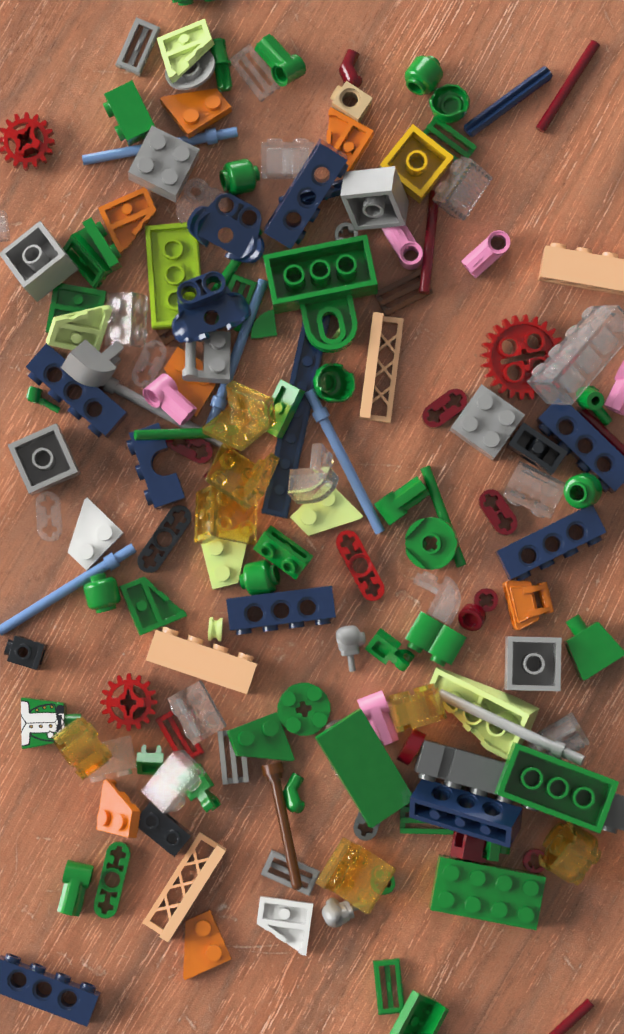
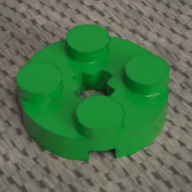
M436 517L417 520L409 527L405 536V550L408 558L414 565L422 569L434 570L445 567L454 559L459 546V540L451 524L444 519ZM427 537L431 539L435 537L438 540L436 542L438 546L436 550L433 548L426 549L427 541L425 539Z
M297 683L290 686L281 695L277 706L278 717L281 724L289 732L299 736L312 735L319 732L326 725L330 715V702L327 695L319 687L310 683ZM305 701L306 705H311L312 710L308 711L307 717H303L302 713L296 712V708L300 707V702Z

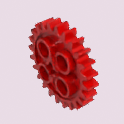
M525 314L520 322L517 315L512 316L511 324L507 319H503V328L496 324L493 326L496 334H486L490 343H482L481 346L487 349V352L480 354V357L487 359V362L480 365V367L488 368L489 372L484 375V378L492 377L494 379L490 384L491 387L500 385L498 394L508 390L507 395L509 399L513 398L515 393H517L518 401H521L526 393L528 399L532 400L534 399V391L538 396H543V387L547 390H552L553 387L550 381H560L555 373L564 372V369L558 365L566 361V358L559 356V353L563 352L565 347H557V343L562 338H553L552 335L556 329L553 328L547 331V321L538 325L537 316L533 317L531 322H529L528 315ZM530 335L538 339V347L536 349L528 346L527 339ZM504 340L512 343L513 351L511 354L503 352L502 343ZM545 352L544 356L530 358L524 362L522 360L507 364H501L500 362L501 359L512 358L521 354ZM535 361L543 364L544 371L541 375L533 371ZM510 366L518 370V378L516 380H511L507 375V370Z

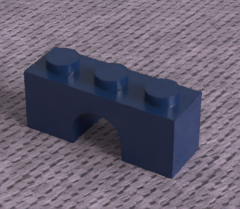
M156 423L139 430L162 428L159 423ZM134 431L130 432L129 436L131 439L126 442L131 456L136 455L139 461V465H136L135 468L140 481L145 479L148 487L147 490H144L148 505L153 504L157 510L186 500L177 473L161 476L155 473L153 469L154 458L159 453L169 450L166 440H135Z

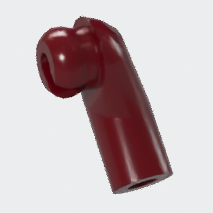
M348 49L340 65L339 74L344 83L348 81L359 88L362 84V78L358 76L354 66L360 54Z

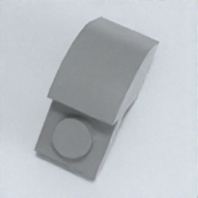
M85 339L69 353L61 368L74 380L90 387L103 386L108 383L117 369L116 366L121 361L119 355L124 347L116 340L104 352L100 353Z

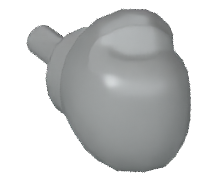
M355 625L343 626L336 631V641L341 651V656H347L349 672L356 671L354 655L360 653L359 647L365 644L366 636Z
M331 897L326 901V905L321 911L326 924L332 928H337L350 921V919L355 918L354 911L367 907L368 903L364 900L350 905L348 900L339 902L336 898Z

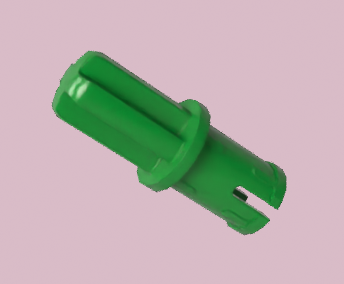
M216 38L213 39L214 45L210 50L215 59L217 88L220 92H227L232 89L229 68L232 64L228 60L225 39Z

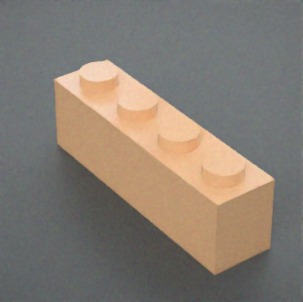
M551 243L550 246L546 245L543 250L538 281L624 296V259L618 258V254L603 252L602 255L592 254V250L588 248L578 247L575 251L566 249L564 244Z
M163 627L162 631H155L146 658L147 661L248 694L258 665L253 662V656L239 652L238 657L228 654L229 648L217 644L210 648L202 645L204 640L190 635L187 640L177 637L178 631Z

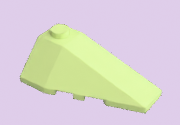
M436 667L427 692L448 713H452L463 723V727L468 732L471 731L481 741L480 744L486 750L507 760L513 742L522 745L525 740L437 699L439 691L443 689L528 730H531L540 709L516 696L440 667Z

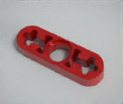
M342 531L337 536L336 547L362 596L369 601L380 599L384 594L385 587L361 540L353 531ZM345 535L348 538L353 537L355 539V542L352 543L355 551L358 548L362 551L361 554L354 555L350 560L346 558V555L351 554L347 547L342 548L340 545L343 542L342 537ZM363 558L367 561L368 569L366 572L359 574L353 570L352 564L355 559ZM371 571L375 575V577H370L372 584L380 586L377 590L378 595L375 597L372 594H366L365 590L368 588L366 581L360 584L358 578L366 577Z

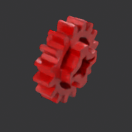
M25 112L24 118L21 119L18 114H14L15 121L11 122L7 119L5 120L8 125L7 129L0 128V132L4 135V137H0V144L4 145L0 148V153L7 154L4 158L7 163L14 160L13 166L16 169L20 164H23L25 171H28L31 164H33L35 169H39L38 162L42 161L46 164L45 155H53V151L49 146L56 145V142L49 137L54 132L52 129H46L49 125L46 120L39 123L40 117L38 114L33 119H30L28 112ZM26 125L25 128L16 130L17 128ZM38 129L43 134L44 142L37 139ZM30 137L32 143H26L23 146L21 140H27ZM9 141L16 144L15 154L10 149ZM37 153L35 156L27 158L28 155Z
M131 673L127 674L126 680H123L122 676L118 675V683L115 684L109 681L108 685L111 689L102 690V693L107 696L106 699L100 701V704L107 707V709L102 711V714H110L111 717L108 719V723L117 721L116 729H120L123 724L126 725L127 731H131L133 724H135L137 729H141V721L149 724L151 721L148 714H156V711L152 709V705L158 704V700L152 699V695L157 693V691H149L148 687L151 682L141 683V675H138L135 680L132 679ZM124 685V692L119 697H113L114 692ZM134 685L141 688L146 697H140L135 692ZM129 690L131 699L136 700V704L131 706V710L122 703L124 699H127ZM113 707H118L123 712L124 719L114 712ZM140 707H146L144 713L139 718L134 719L135 712Z

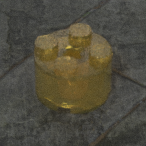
M434 683L413 688V694H410L408 690L388 696L389 701L387 704L396 733L403 732L408 728L415 729L441 721L440 719L447 718L439 688L435 687Z
M84 717L76 718L51 737L69 766L71 765L76 768L75 773L82 781L108 763L109 759L113 757L108 747L97 738L99 734Z
M568 821L564 825L558 823L548 833L542 844L546 849L544 856L539 854V864L564 881L579 885L584 880L585 874L591 865L596 864L601 857V851L598 849V840L594 835L576 824Z

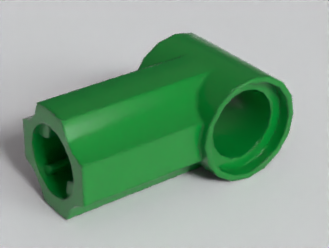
M268 34L256 44L254 50L269 65L272 77L279 86H286L306 73V65L303 59L296 54L290 55L273 35Z
M416 476L395 492L392 491L381 498L374 506L390 526L406 515L410 508L427 498L430 493Z
M72 860L67 861L62 879L64 885L57 912L70 916H80L86 889H89L94 871L93 865Z

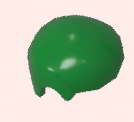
M446 84L434 90L432 97L429 98V104L433 115L438 120L451 124L460 121L467 114L470 107V98L467 92L459 85Z
M324 364L317 369L313 378L315 393L320 399L328 403L345 402L352 397L356 388L354 374L346 371L342 364Z

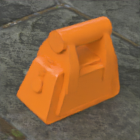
M528 580L505 581L502 583L513 630L517 631L529 625L531 626L539 620L540 614L554 612L547 582L534 586ZM536 591L539 592L542 608H537L534 595Z

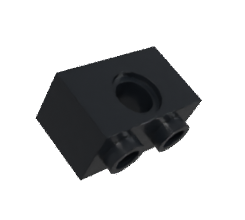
M524 422L506 446L549 476L554 474L568 453Z
M152 800L140 814L138 828L173 857L177 855L193 834Z

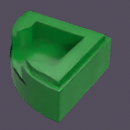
M269 310L256 319L251 330V340L277 337L274 310Z

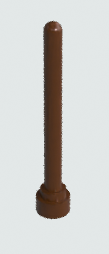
M282 762L261 766L263 777L266 776L267 781H270L291 885L294 890H300L302 888V881L280 778H283Z

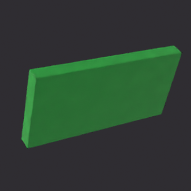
M357 709L315 737L368 827L373 828L410 803L412 795L410 789L361 709Z

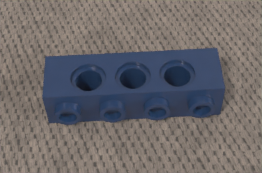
M319 139L265 225L264 233L292 249L295 243L299 245L306 234L305 226L309 221L313 223L321 210L317 207L323 199L327 201L335 188L332 184L336 177L342 178L349 166L346 163L347 155ZM319 167H325L329 170V175L324 179H319L314 175L315 170ZM304 190H312L315 193V197L311 201H304L300 194ZM291 212H297L300 214L301 219L297 223H290L286 216Z
M46 343L27 364L26 368L30 371L28 377L39 386L42 383L50 388L48 394L58 403L64 400L70 405L68 411L78 420L82 417L90 423L87 428L96 436L100 437L103 434L108 438L128 416V413L98 387L83 385L68 375L61 368L66 359ZM54 369L62 371V378L58 382H51L49 380V374ZM74 386H79L82 388L81 397L76 400L70 399L69 390ZM94 403L102 405V412L97 417L90 416L88 412L89 407Z
M560 395L536 420L539 423L538 429L548 438L552 435L559 442L557 445L568 452L566 456L571 454L577 460L575 464L582 472H590L600 480L603 492L609 491L614 493L624 483V456ZM562 421L569 422L572 426L571 434H562L559 431V423ZM579 440H587L590 443L591 450L589 453L579 451ZM599 458H605L609 461L610 468L607 472H602L598 469L597 461Z
M592 505L580 509L495 553L508 579L515 578L517 581H521L531 576L529 570L537 566L543 570L555 564L553 559L562 554L564 558L578 553L577 547L584 543H587L588 547L602 541L603 539L600 535L606 533V530ZM573 525L580 527L582 530V536L579 540H573L569 536V529ZM548 537H553L558 541L559 546L555 552H550L545 547V541ZM524 549H530L535 554V559L531 564L523 562L521 558V553Z
M332 586L226 599L230 631L236 630V635L251 634L252 628L262 627L263 632L278 630V625L289 624V629L305 627V621L315 620V625L331 624V618H336ZM311 600L314 602L316 610L312 615H304L300 611V605L303 601ZM284 603L289 607V614L286 618L280 619L274 615V608L277 604ZM257 606L262 609L263 616L258 622H252L248 618V610L251 607Z
M421 779L410 797L409 818L510 848L521 829L523 808L465 790L455 789L438 782Z
M6 953V956H0L1 995L83 1026H88L101 993L96 991L95 985L83 981L81 984H77L71 981L69 975L56 972V975L46 972V967L37 963H31V965L21 962L20 957L10 953ZM14 973H23L27 979L26 984H16L13 980ZM43 981L48 982L52 988L51 993L47 995L42 994L38 989V984ZM66 991L74 992L77 997L76 1003H66L63 999V993Z

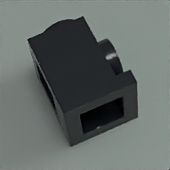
M14 636L13 640H8L4 655H8V662L40 670L47 644ZM20 648H27L28 655L26 657L19 655Z

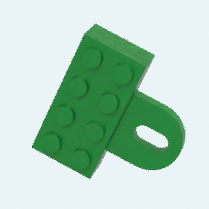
M367 234L263 255L274 314L300 309L306 337L320 351L334 353L350 346L356 337L358 329L353 299L378 294V283ZM327 315H334L338 320L340 335L336 339H329L325 335L322 320Z

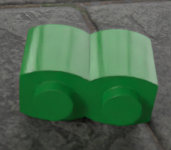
M420 611L405 639L409 641L407 645L409 648L420 654L424 649L432 654L430 660L444 667L446 663L452 665L467 637Z

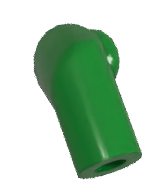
M294 772L283 789L286 808L292 813L299 814L305 808V802L300 799L298 789L304 778Z

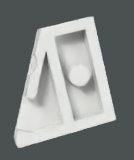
M86 498L80 511L68 553L87 571L124 532L90 499Z
M260 896L257 924L293 947L301 955L306 956L313 903Z

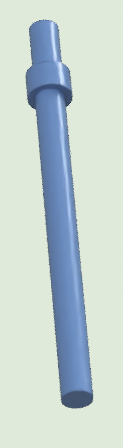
M237 127L220 130L211 128L205 129L204 133H198L190 139L187 136L177 138L191 145L202 143L212 145L217 144L219 140L238 137ZM142 144L82 155L83 164L89 165L136 156Z
M258 279L257 286L249 305L251 316L242 323L230 355L229 384L220 383L216 396L213 395L209 405L211 410L205 427L215 428L221 411H224L228 402L226 397L268 284L266 280Z
M314 388L305 392L314 411L312 415L316 423H320L375 534L383 532L385 529L328 418L330 414L326 406H322Z
M131 543L115 554L111 552L103 557L104 560L0 624V635L3 636L90 582V576L104 573L109 569L112 571L119 567L120 562L137 552Z

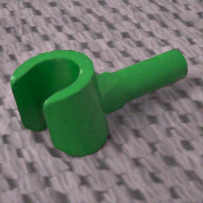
M32 386L28 388L26 397L29 402L43 405L58 414L60 407L41 398L42 389Z

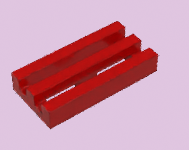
M179 706L155 719L181 766L205 752ZM174 714H177L197 749L194 753L172 717ZM168 719L188 754L187 757L184 758L166 728L164 720Z

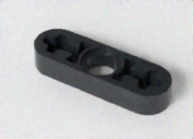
M177 505L169 510L139 554L137 563L142 571L146 573L158 571L189 527L192 515L185 506ZM185 511L184 517L187 519L186 522H179L175 527L180 530L178 535L170 528L164 527L167 522L172 526L175 521L173 516L175 512ZM161 532H169L172 535V543L167 547H162L157 542V537ZM154 544L157 549L164 551L165 554L162 557L159 553L154 558V561L157 563L155 567L149 566L145 568L146 562L143 560V557L145 555L148 557L152 555L154 550L149 548Z

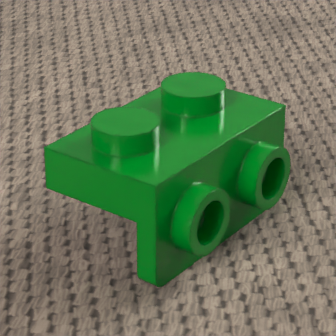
M91 217L82 222L84 228L78 231L79 234L111 268V271L106 276L121 268L122 266L118 259L122 256L114 243L109 246L104 237L108 233L99 221L95 224Z
M272 525L261 535L253 550L295 580L313 558L312 554Z
M412 990L390 1034H437L449 1009L434 998Z

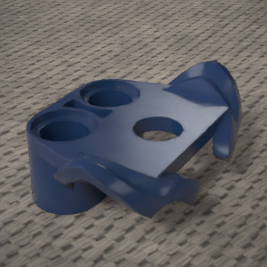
M222 192L218 194L208 207L199 206L194 209L188 219L187 229L191 235L205 247H208L209 242L228 251L225 254L227 259L242 263H255L264 252L265 244L259 235L262 221L260 211L255 206L231 193ZM225 197L233 201V207L228 212L221 211L218 205L219 201ZM247 210H252L256 213V220L252 224H245L242 221V215ZM224 227L230 228L233 232L232 240L227 243L221 242L218 238L219 230Z
M211 271L184 281L179 285L177 289L179 313L172 321V332L174 338L181 343L207 340L212 332L225 327L228 330H232L251 316V309L243 295L230 291L221 273ZM214 282L218 283L221 287L216 291H211L207 286ZM186 292H193L196 295L193 300L189 301L185 300L182 296ZM216 312L219 315V321L214 325L207 324L204 321L206 313Z

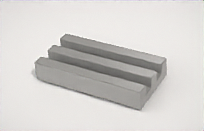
M136 17L115 64L116 67L123 68L125 71L132 72L140 77L159 35L160 27ZM141 25L144 28L134 48L128 64L124 63V60L132 45V42L139 29V26ZM150 29L152 30L151 36L136 68L134 67L135 61Z
M228 730L217 731L223 785L249 782L247 757H241L243 777H238L236 756L230 740L233 778H228L224 736H228L226 732Z
M271 849L261 875L292 888L291 881L268 871L272 867L289 875L288 868L273 862L275 857L287 863L285 855ZM297 861L300 869L313 874L312 878L300 874L301 881L309 885L307 888L302 886L300 890H297L310 896L320 871Z

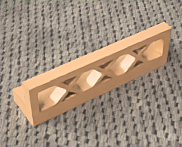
M373 312L359 419L391 423L404 318L383 316L384 313ZM382 322L398 324L397 334L390 340H387L381 333ZM380 338L385 342L382 346H380ZM396 339L394 349L390 343ZM388 346L394 354L393 361L384 367L378 359V353ZM378 364L381 367V370L376 373ZM390 366H392L391 374L387 371ZM384 372L391 381L390 386L381 393L375 385V378ZM375 390L378 396L373 399V392ZM389 391V397L387 401L383 395ZM379 398L387 405L386 416L371 415L372 404Z
M199 832L144 919L143 924L159 933L160 938L169 942L226 852V848ZM201 840L214 847L209 857L197 858L196 847ZM193 853L194 861L187 862ZM206 861L200 871L199 863ZM196 864L197 877L195 880L184 882L182 869L184 866ZM179 876L180 883L173 885V883ZM192 884L186 893L185 885ZM181 887L183 893L182 901L169 905L168 891L172 888ZM163 899H165L166 906L159 907ZM177 907L172 915L170 908ZM167 909L169 921L164 929L150 921L156 911Z

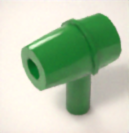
M586 385L577 389L575 392L576 403L582 409L592 410L604 426L608 425L612 418L602 407L605 400L603 394L594 386Z

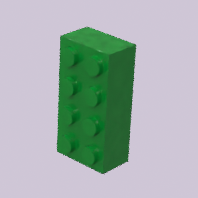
M513 742L494 793L594 832L601 833L619 781Z
M439 854L429 908L432 911L537 930L546 876L540 873H531L530 871Z

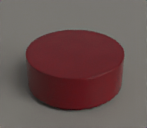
M473 603L464 605L458 614L460 625L469 631L479 630L486 620L483 608Z

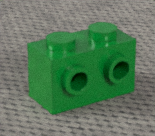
M133 80L104 94L107 102L103 103V106L109 118L114 116L118 123L114 128L120 141L126 139L128 145L131 146L145 139L151 126L155 127Z

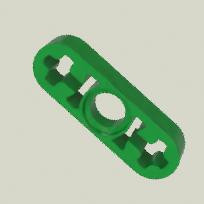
M123 841L113 842L106 851L94 901V911L101 918L106 919L114 916L119 907L131 857V849ZM118 846H121L122 852L126 853V857H121L118 866H124L123 871L117 867H107L108 862L112 865L114 864L115 855L111 854V851L116 850ZM115 872L119 875L120 883L118 886L110 887L106 884L105 876L107 873ZM102 888L108 892H117V897L111 895L110 904L114 907L109 909L107 913L102 912L103 907L99 906V902H104L107 893H101Z

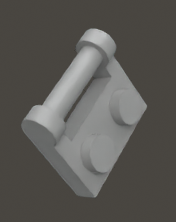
M215 331L209 334L210 338L207 340L186 343L185 368L182 370L183 380L229 384L231 332ZM196 342H203V370L196 369Z

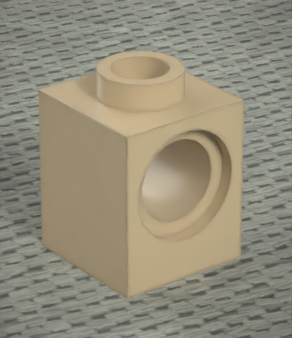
M348 81L342 87L338 85L330 97L333 100L332 108L359 123L372 105L373 100L371 96ZM348 96L354 97L357 100V104L353 107H347L343 104V99Z

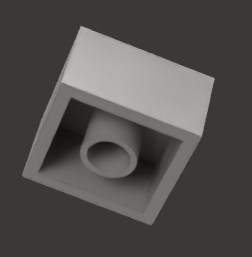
M151 126L128 171V178L130 181L176 203L199 159L200 149Z
M395 166L345 172L340 196L355 231L406 226L409 200Z
M41 221L0 252L4 262L36 302L78 270L55 237Z
M481 384L449 431L490 460H493L525 414Z
M57 423L8 444L28 493L32 496L81 474L62 430Z
M506 636L504 690L561 691L562 638Z

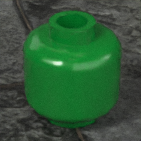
M417 56L405 72L406 86L416 95L431 94L443 78V70L438 59L433 56Z
M248 159L227 162L224 164L223 170L219 172L220 183L223 190L228 191L232 195L253 192L257 181H260V172L258 167L253 166Z
M580 473L570 477L564 486L566 501L570 506L577 509H584L596 504L602 495L600 480L590 473Z
M267 559L247 563L243 568V574L239 575V581L242 589H246L250 595L273 593L277 585L280 584V573L276 565Z
M105 573L90 576L91 582L86 583L83 587L88 608L96 610V613L116 609V604L121 600L117 580L114 577H106Z

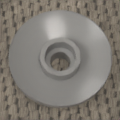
M207 51L176 82H171L167 70H165V78L168 84L177 90L194 89L211 77L215 70V59L212 53Z

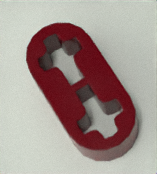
M460 389L447 391L424 409L422 413L423 423L431 429L441 427L466 407V394ZM453 394L455 397L461 396L460 407L456 405L451 406L449 409L445 407L451 400L450 395ZM442 408L444 412L438 417V423L434 420L431 422L427 420L429 410L437 412Z
M172 439L166 440L171 450L197 464H206L212 459L213 449L204 439H183L189 443L187 447L182 444H178L176 447L173 446L174 441ZM194 445L197 448H201L202 445H205V451L208 453V456H202L200 459H197V453L190 449L191 446Z
M493 489L484 491L478 499V504L489 523L500 535L507 536L512 534L517 528L516 516L498 491ZM486 495L490 497L496 496L497 501L495 505L498 508L497 512L491 506H484ZM501 513L504 519L510 518L512 520V523L509 524L510 530L507 531L506 528H499L498 525L501 523V520L497 514Z
M414 728L402 746L396 760L408 766L420 749L426 734Z

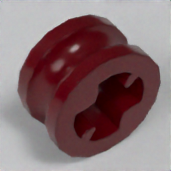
M481 589L474 596V604L482 607L485 612H490L496 608L498 596L492 589ZM481 594L485 596L491 594L493 599L490 601L493 604L490 607L488 605L482 607L479 604V601H481L479 596Z
M536 848L529 849L523 855V865L531 873H540L546 868L547 856L541 850ZM536 853L537 857L539 855L542 857L538 868H534V865L531 867L528 865V862L531 860L530 855Z

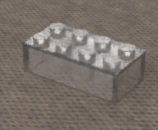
M619 305L588 307L582 313V319L577 325L570 327L566 331L564 340L549 351V357L544 363L537 365L533 369L532 376L527 383L546 404L572 405L624 345V310Z

